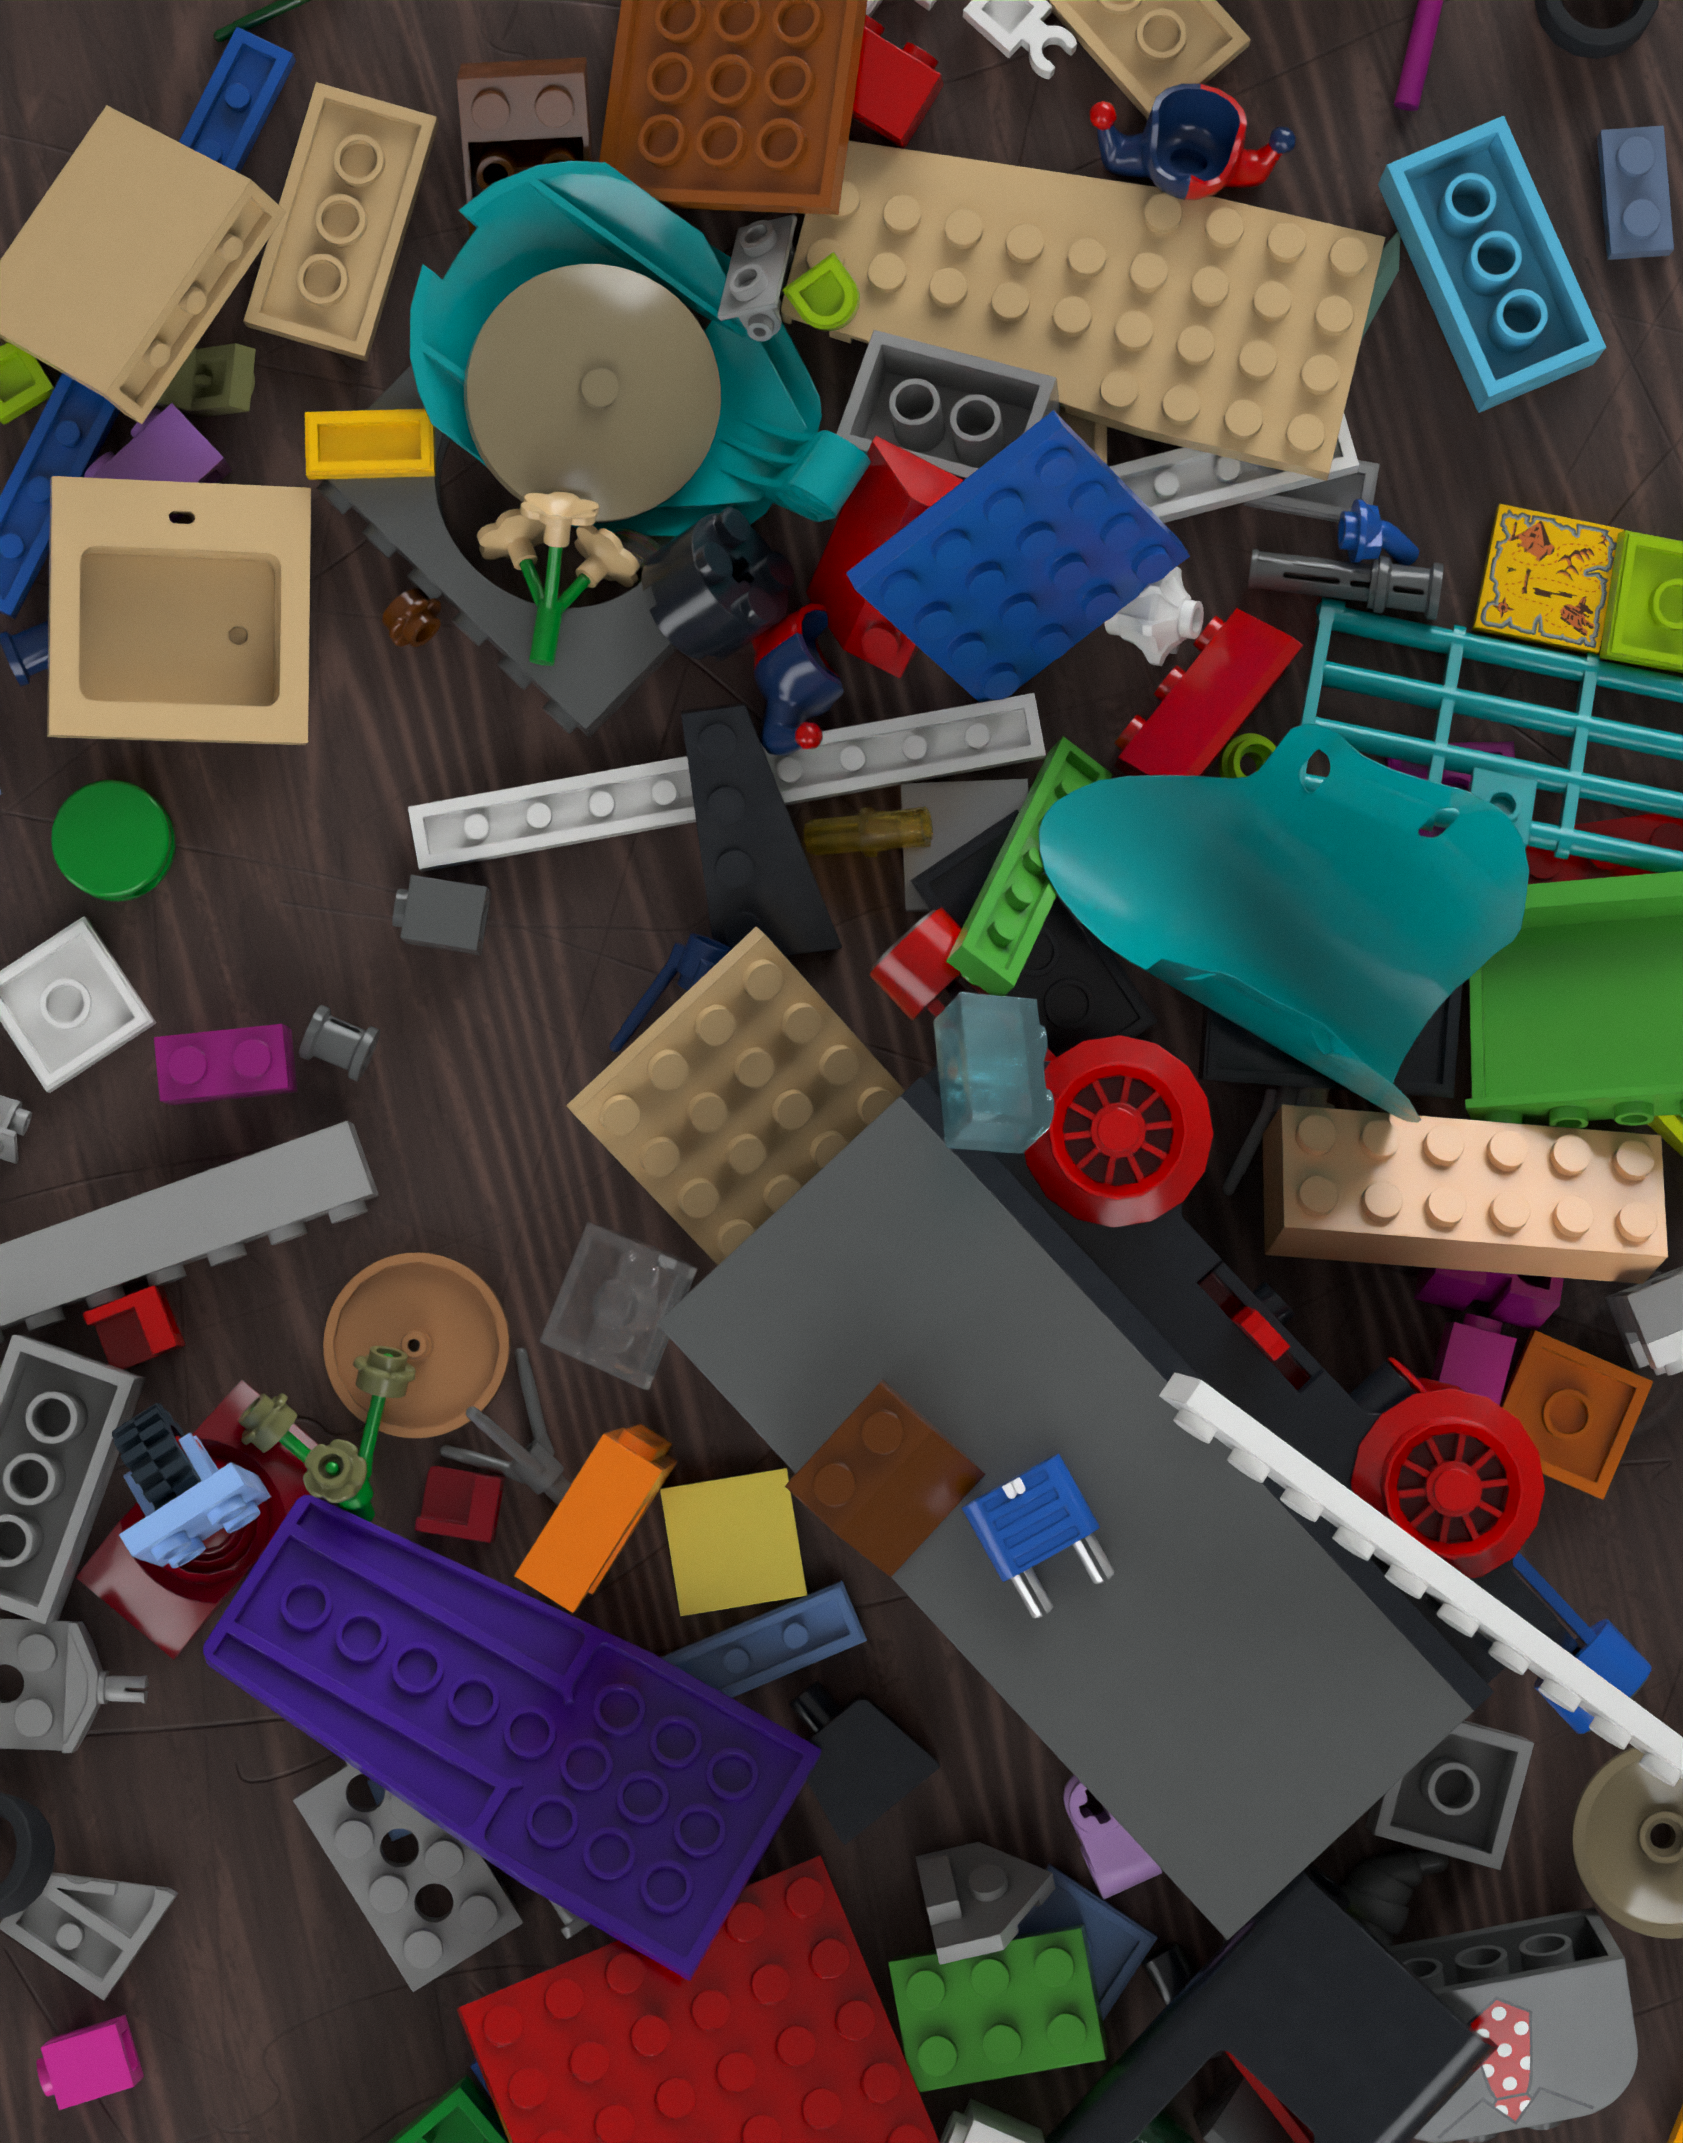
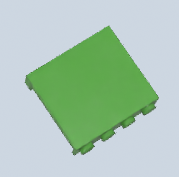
M1683 871L1528 884L1522 927L1513 942L1495 953L1469 978L1472 1098L1465 1099V1106L1472 1120L1528 1125L1549 1124V1126L1577 1129L1586 1127L1589 1121L1614 1119L1618 1124L1637 1126L1651 1123L1654 1121V1116L1680 1114L1683 1118Z

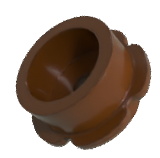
M418 588L407 590L395 598L387 607L382 617V623L389 630V637L393 639L392 642L400 647L409 644L413 647H419L427 643L440 628L441 622L435 615L440 613L441 603L437 598L428 599Z

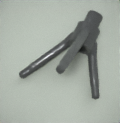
M517 1348L514 1354L534 1440L523 1448L488 1416L476 1407L470 1406L466 1410V1416L513 1457L514 1460L508 1462L448 1444H444L441 1447L440 1454L464 1464L502 1474L521 1484L526 1483L537 1495L544 1492L558 1506L570 1488L571 1483L562 1475L564 1467L553 1457L555 1451L547 1434L527 1350L525 1348Z

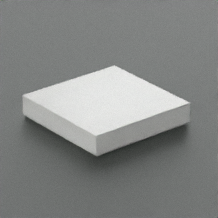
M85 916L0 971V1022L48 1093L53 1092L156 1024V1021L105 943Z

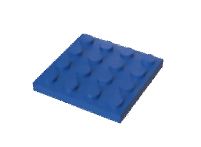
M1053 410L846 574L854 589L981 703L1005 699L1012 695L1019 687L1053 661L1063 656L1071 647L1137 598L1148 584L1163 579L1170 571L1189 558L1190 555L1180 539Z

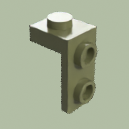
M237 343L200 349L194 348L156 405L167 408L173 403L179 411L203 418L249 412L251 395L255 387L253 372L256 349Z

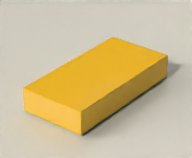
M425 409L305 412L306 476L308 480L436 476L435 426L431 424Z

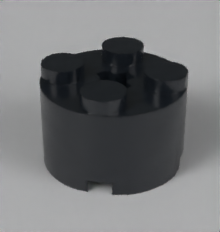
M727 507L719 513H711L704 516L653 553L646 560L641 577L643 591L650 586L652 588L657 604L649 611L664 636L689 657L701 660L709 655L717 657L715 662L724 661L783 619L788 607V587L793 584L795 579L794 570L787 558L779 552L772 551L765 540L750 527L746 517L738 509Z

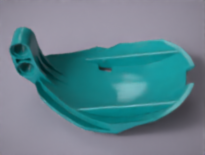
M565 161L537 165L494 182L458 210L476 229L456 255L443 279L422 264L410 308V360L419 396L433 426L486 466L471 437L464 406L465 370L470 351L481 327L493 310L511 292L535 276L553 269L578 264L617 266L634 271L657 282L674 294L683 304L711 321L704 332L712 347L718 366L721 384V406L716 434L711 447L698 470L678 492L663 503L638 516L617 522L594 523L593 526L598 530L605 528L615 535H627L619 532V530H630L647 537H676L704 516L711 513H719L727 507L738 509L746 517L749 525H751L768 511L772 503L815 522H822L837 516L871 464V461L863 451L845 438L827 430L818 432L822 417L820 396L782 322L778 333L769 340L756 341L748 335L739 317L719 320L717 316L731 257L709 244L701 231L672 212L606 162ZM571 525L572 527H574V528H576V529L579 527V526H576V525Z

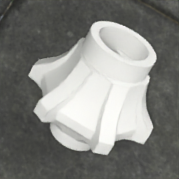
M1179 567L1174 568L1163 579L1148 584L1137 598L1118 611L1111 619L1104 622L1108 634L1121 636L1122 639L1135 644L1142 650L1146 659L1152 665L1162 666L1169 653L1177 654L1180 644L1187 638L1196 639L1201 632L1204 617L1203 605L1200 601L1191 600L1190 595L1183 586L1182 570Z

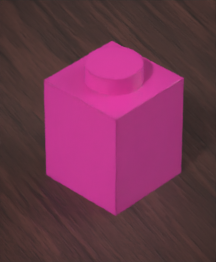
M1465 1313L1463 1324L1446 1322L1431 1380L1456 1385L1465 1392L1488 1397L1500 1405L1517 1339L1500 1334L1502 1322Z
M126 2014L52 2037L40 2047L43 2057L38 2058L36 2061L41 2087L47 2097L55 2095L59 2110L132 2088L144 2077Z

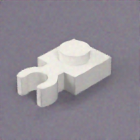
M972 0L963 10V18L1007 58H1010L1020 46L1029 52V62L1032 69L1045 79H1050L1055 72V66L1042 54V50L1046 46L1058 45L1070 56L1076 51L1077 41L1070 31L1061 26H1047L1043 22L1051 14L1052 5L1046 0Z

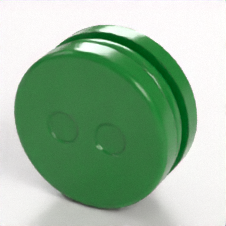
M101 780L81 787L65 800L56 814L53 823L51 845L59 869L73 885L95 898L119 902L136 899L147 894L164 879L174 860L176 836L173 823L165 808L144 789L126 781Z

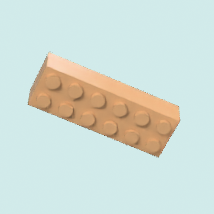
M1283 1104L1263 1133L1265 1255L1643 1284L1668 1257L1661 1135L1419 1116L1421 1121L1416 1123L1406 1122L1390 1113Z

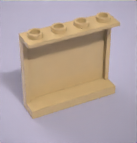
M106 105L0 260V343H11L100 394L125 415L143 424L274 232L286 211L254 181Z

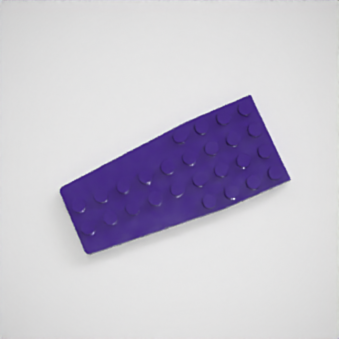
M304 1495L296 1500L203 1646V1653L208 1666L516 1881L689 1981L692 1979L816 1765L822 1751L819 1747L657 1655L312 1495Z

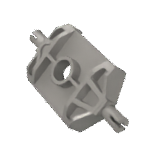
M0 1618V1665L14 1666L21 1672L24 1679L23 1691L16 1700L5 1701L0 1699V1749L62 1751V1753H73L78 1750L87 1735L101 1704H107L108 1700L142 1702L146 1704L148 1691L129 1690L128 1688L148 1687V1676H109V1671H103L93 1639L83 1621L57 1620L43 1624L30 1619Z

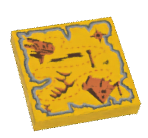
M1499 504L1496 508L1472 630L1584 654L1587 652L1598 654L1604 630L1618 533L1623 532L1624 529Z

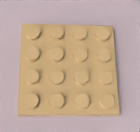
M755 927L566 1106L708 1256L719 1265L902 1095L905 1090L759 928Z

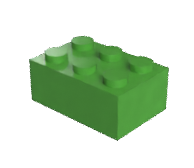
M1085 1923L1015 1936L1004 1950L942 1965L939 1964L936 1949L895 1956L889 1961L906 2063L919 2092L1101 2061L1107 2058L1109 2049Z

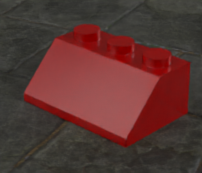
M875 436L866 454L871 464L846 500L806 594L813 604L824 605L828 614V627L843 650L901 679L919 647L854 589L846 573L964 480Z
M1238 608L1235 609L1226 622L1216 615L1193 643V646L1201 651V653L1189 669L1185 671L1176 665L1153 695L1160 699L1162 703L1146 721L1137 714L1114 744L1123 752L1117 758L1114 766L1127 776H1203L1221 754L1224 746L1236 735L1290 667L1303 644L1294 637Z

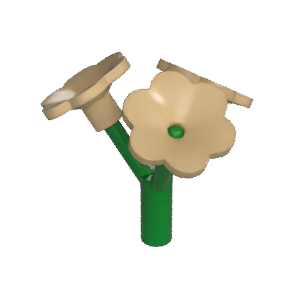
M552 492L548 495L528 493L524 495V502L521 503L520 509H512L502 513L495 523L485 525L477 533L480 543L479 550L484 559L495 560L505 557L511 559L515 569L522 570L537 607L529 661L539 665L553 666L555 664L562 614L587 586L594 588L603 578L608 581L615 580L625 587H632L638 581L636 572L639 570L640 565L636 557L623 548L622 542L613 532L605 528L598 530L593 526L596 516L599 514L598 503L579 499L578 496L572 493ZM571 525L579 526L576 529L578 538L574 544L578 552L586 560L576 569L577 578L558 598L563 547L569 545ZM542 543L549 546L545 590L534 566L538 561L534 546Z

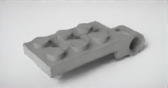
M347 1763L297 1794L293 1802L412 1992L523 1924L524 1917L488 1860L386 1789H384L385 1796L377 1806L362 1808L355 1805L348 1794V1783L352 1778L363 1773ZM406 1829L415 1835L419 1843V1852L412 1860L405 1863H397L390 1860L384 1854L382 1839L391 1830ZM432 1883L445 1886L453 1897L452 1909L441 1917H429L423 1914L416 1903V1894L423 1886Z

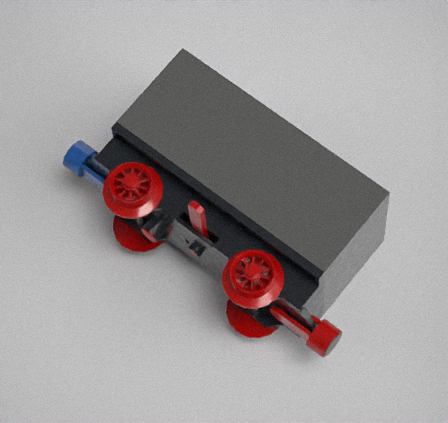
M941 907L938 910H932L891 946L873 965V970L869 976L911 1021L928 1010L955 1037L964 1027L938 1000L947 992L969 1035L929 1073L915 1081L656 1324L795 1474L882 1379L986 1473L892 1576L893 1580L1218 1931L1229 1940L1494 1693L1488 1683L1506 1666L1488 1653L1493 1642L1476 1631L1472 1637L1466 1636L1440 1619L1436 1614L1442 1605L1426 1593L1423 1594L1421 1599H1417L1391 1583L1385 1577L1390 1566L1374 1554L1366 1561L1338 1544L1332 1538L1338 1528L1320 1515L1317 1521L1313 1522L1284 1504L1280 1497L1286 1489L1268 1476L1263 1483H1260L1235 1468L1227 1461L1232 1450L1217 1438L1213 1437L1208 1444L1177 1425L1173 1419L1179 1410L1159 1396L1174 1372L1204 1381L1632 1699L1645 1684L1652 1666L1608 1619H1603L1589 1627L1520 1554L1519 1550L1537 1526L1545 1493L1539 1451L1520 1420L1488 1397L1465 1392L1456 1385L1426 1378H1416L1404 1365L1394 1358H1388V1361L1394 1368L1384 1361L1348 1395L1284 1327L1296 1314L1265 1281L1251 1292L1182 1217V1202L1205 1172L1213 1139L1208 1099L1189 1067L1156 1043L1122 1035L1083 1041L1056 1057L1002 999L998 1001L981 987L971 984L962 976L960 971L946 962L962 928ZM961 978L978 995V997L993 1011V1013L1007 1026V1028L1022 1042V1044L1032 1053V1055L1028 1053V1051L1013 1037V1035L999 1022V1020L993 1014H991L966 988H964L958 982ZM1060 1454L1100 1526L1093 1533L1115 1573L1108 1579L1086 1539H1081L1104 1582L1099 1584L1093 1583L1073 1545H1070L1032 1567L1053 1604V1609L1048 1614L1024 1572L1020 1573L1021 1578L1043 1615L1039 1618H1032L1012 1580L1009 1579L1002 1582L961 1508L1042 1461ZM1513 1569H1514V1570L1524 1579V1581L1539 1595V1597L1553 1610V1612L1568 1626V1628L1577 1636L1576 1639H1573V1637L1568 1633V1631H1567V1630L1560 1624V1622L1557 1620L1558 1618H1557V1617L1545 1606V1604L1530 1590V1588L1516 1575V1573L1513 1571ZM1540 1677L1537 1678L1534 1688L1577 1734L1592 1731L1589 1728L1594 1719L1592 1715L1579 1706L1573 1713L1551 1701L1538 1690L1544 1680Z

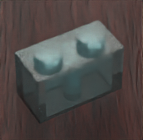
M960 992L934 1020L946 1148L1023 1154L1050 1128L1054 1115V1098L1051 1090L1046 1088L1043 1063L1047 1052V1033L1045 1028L1039 1025L1037 999Z

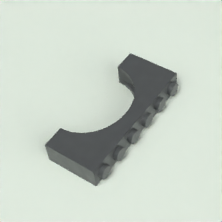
M412 365L367 410L425 409L417 390ZM436 427V476L322 479L323 482L316 488L319 493L342 515L352 508L362 517L368 525L361 533L388 559L397 551L414 568L407 575V578L428 599H438L442 595L459 612L452 621L477 646H480L486 639L504 655L497 665L521 689L525 690L533 683L549 699L542 707L544 711L568 734H571L578 727L590 738L678 649L664 636L656 625L649 611L657 604L652 588L650 586L643 591L641 581L625 594L610 601L581 608H567L562 614L555 664L553 666H545L530 662L529 657L537 613L535 603L515 597L488 581L465 559L449 534L442 511L441 474L451 439Z

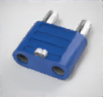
M1060 1454L1042 1461L961 1508L1002 1582L1009 1579L1012 1580L1032 1618H1039L1043 1615L1021 1578L1020 1573L1024 1572L1048 1614L1053 1609V1604L1032 1567L1070 1545H1073L1093 1583L1099 1584L1104 1582L1081 1539H1086L1107 1578L1110 1579L1115 1573L1093 1533L1100 1526Z

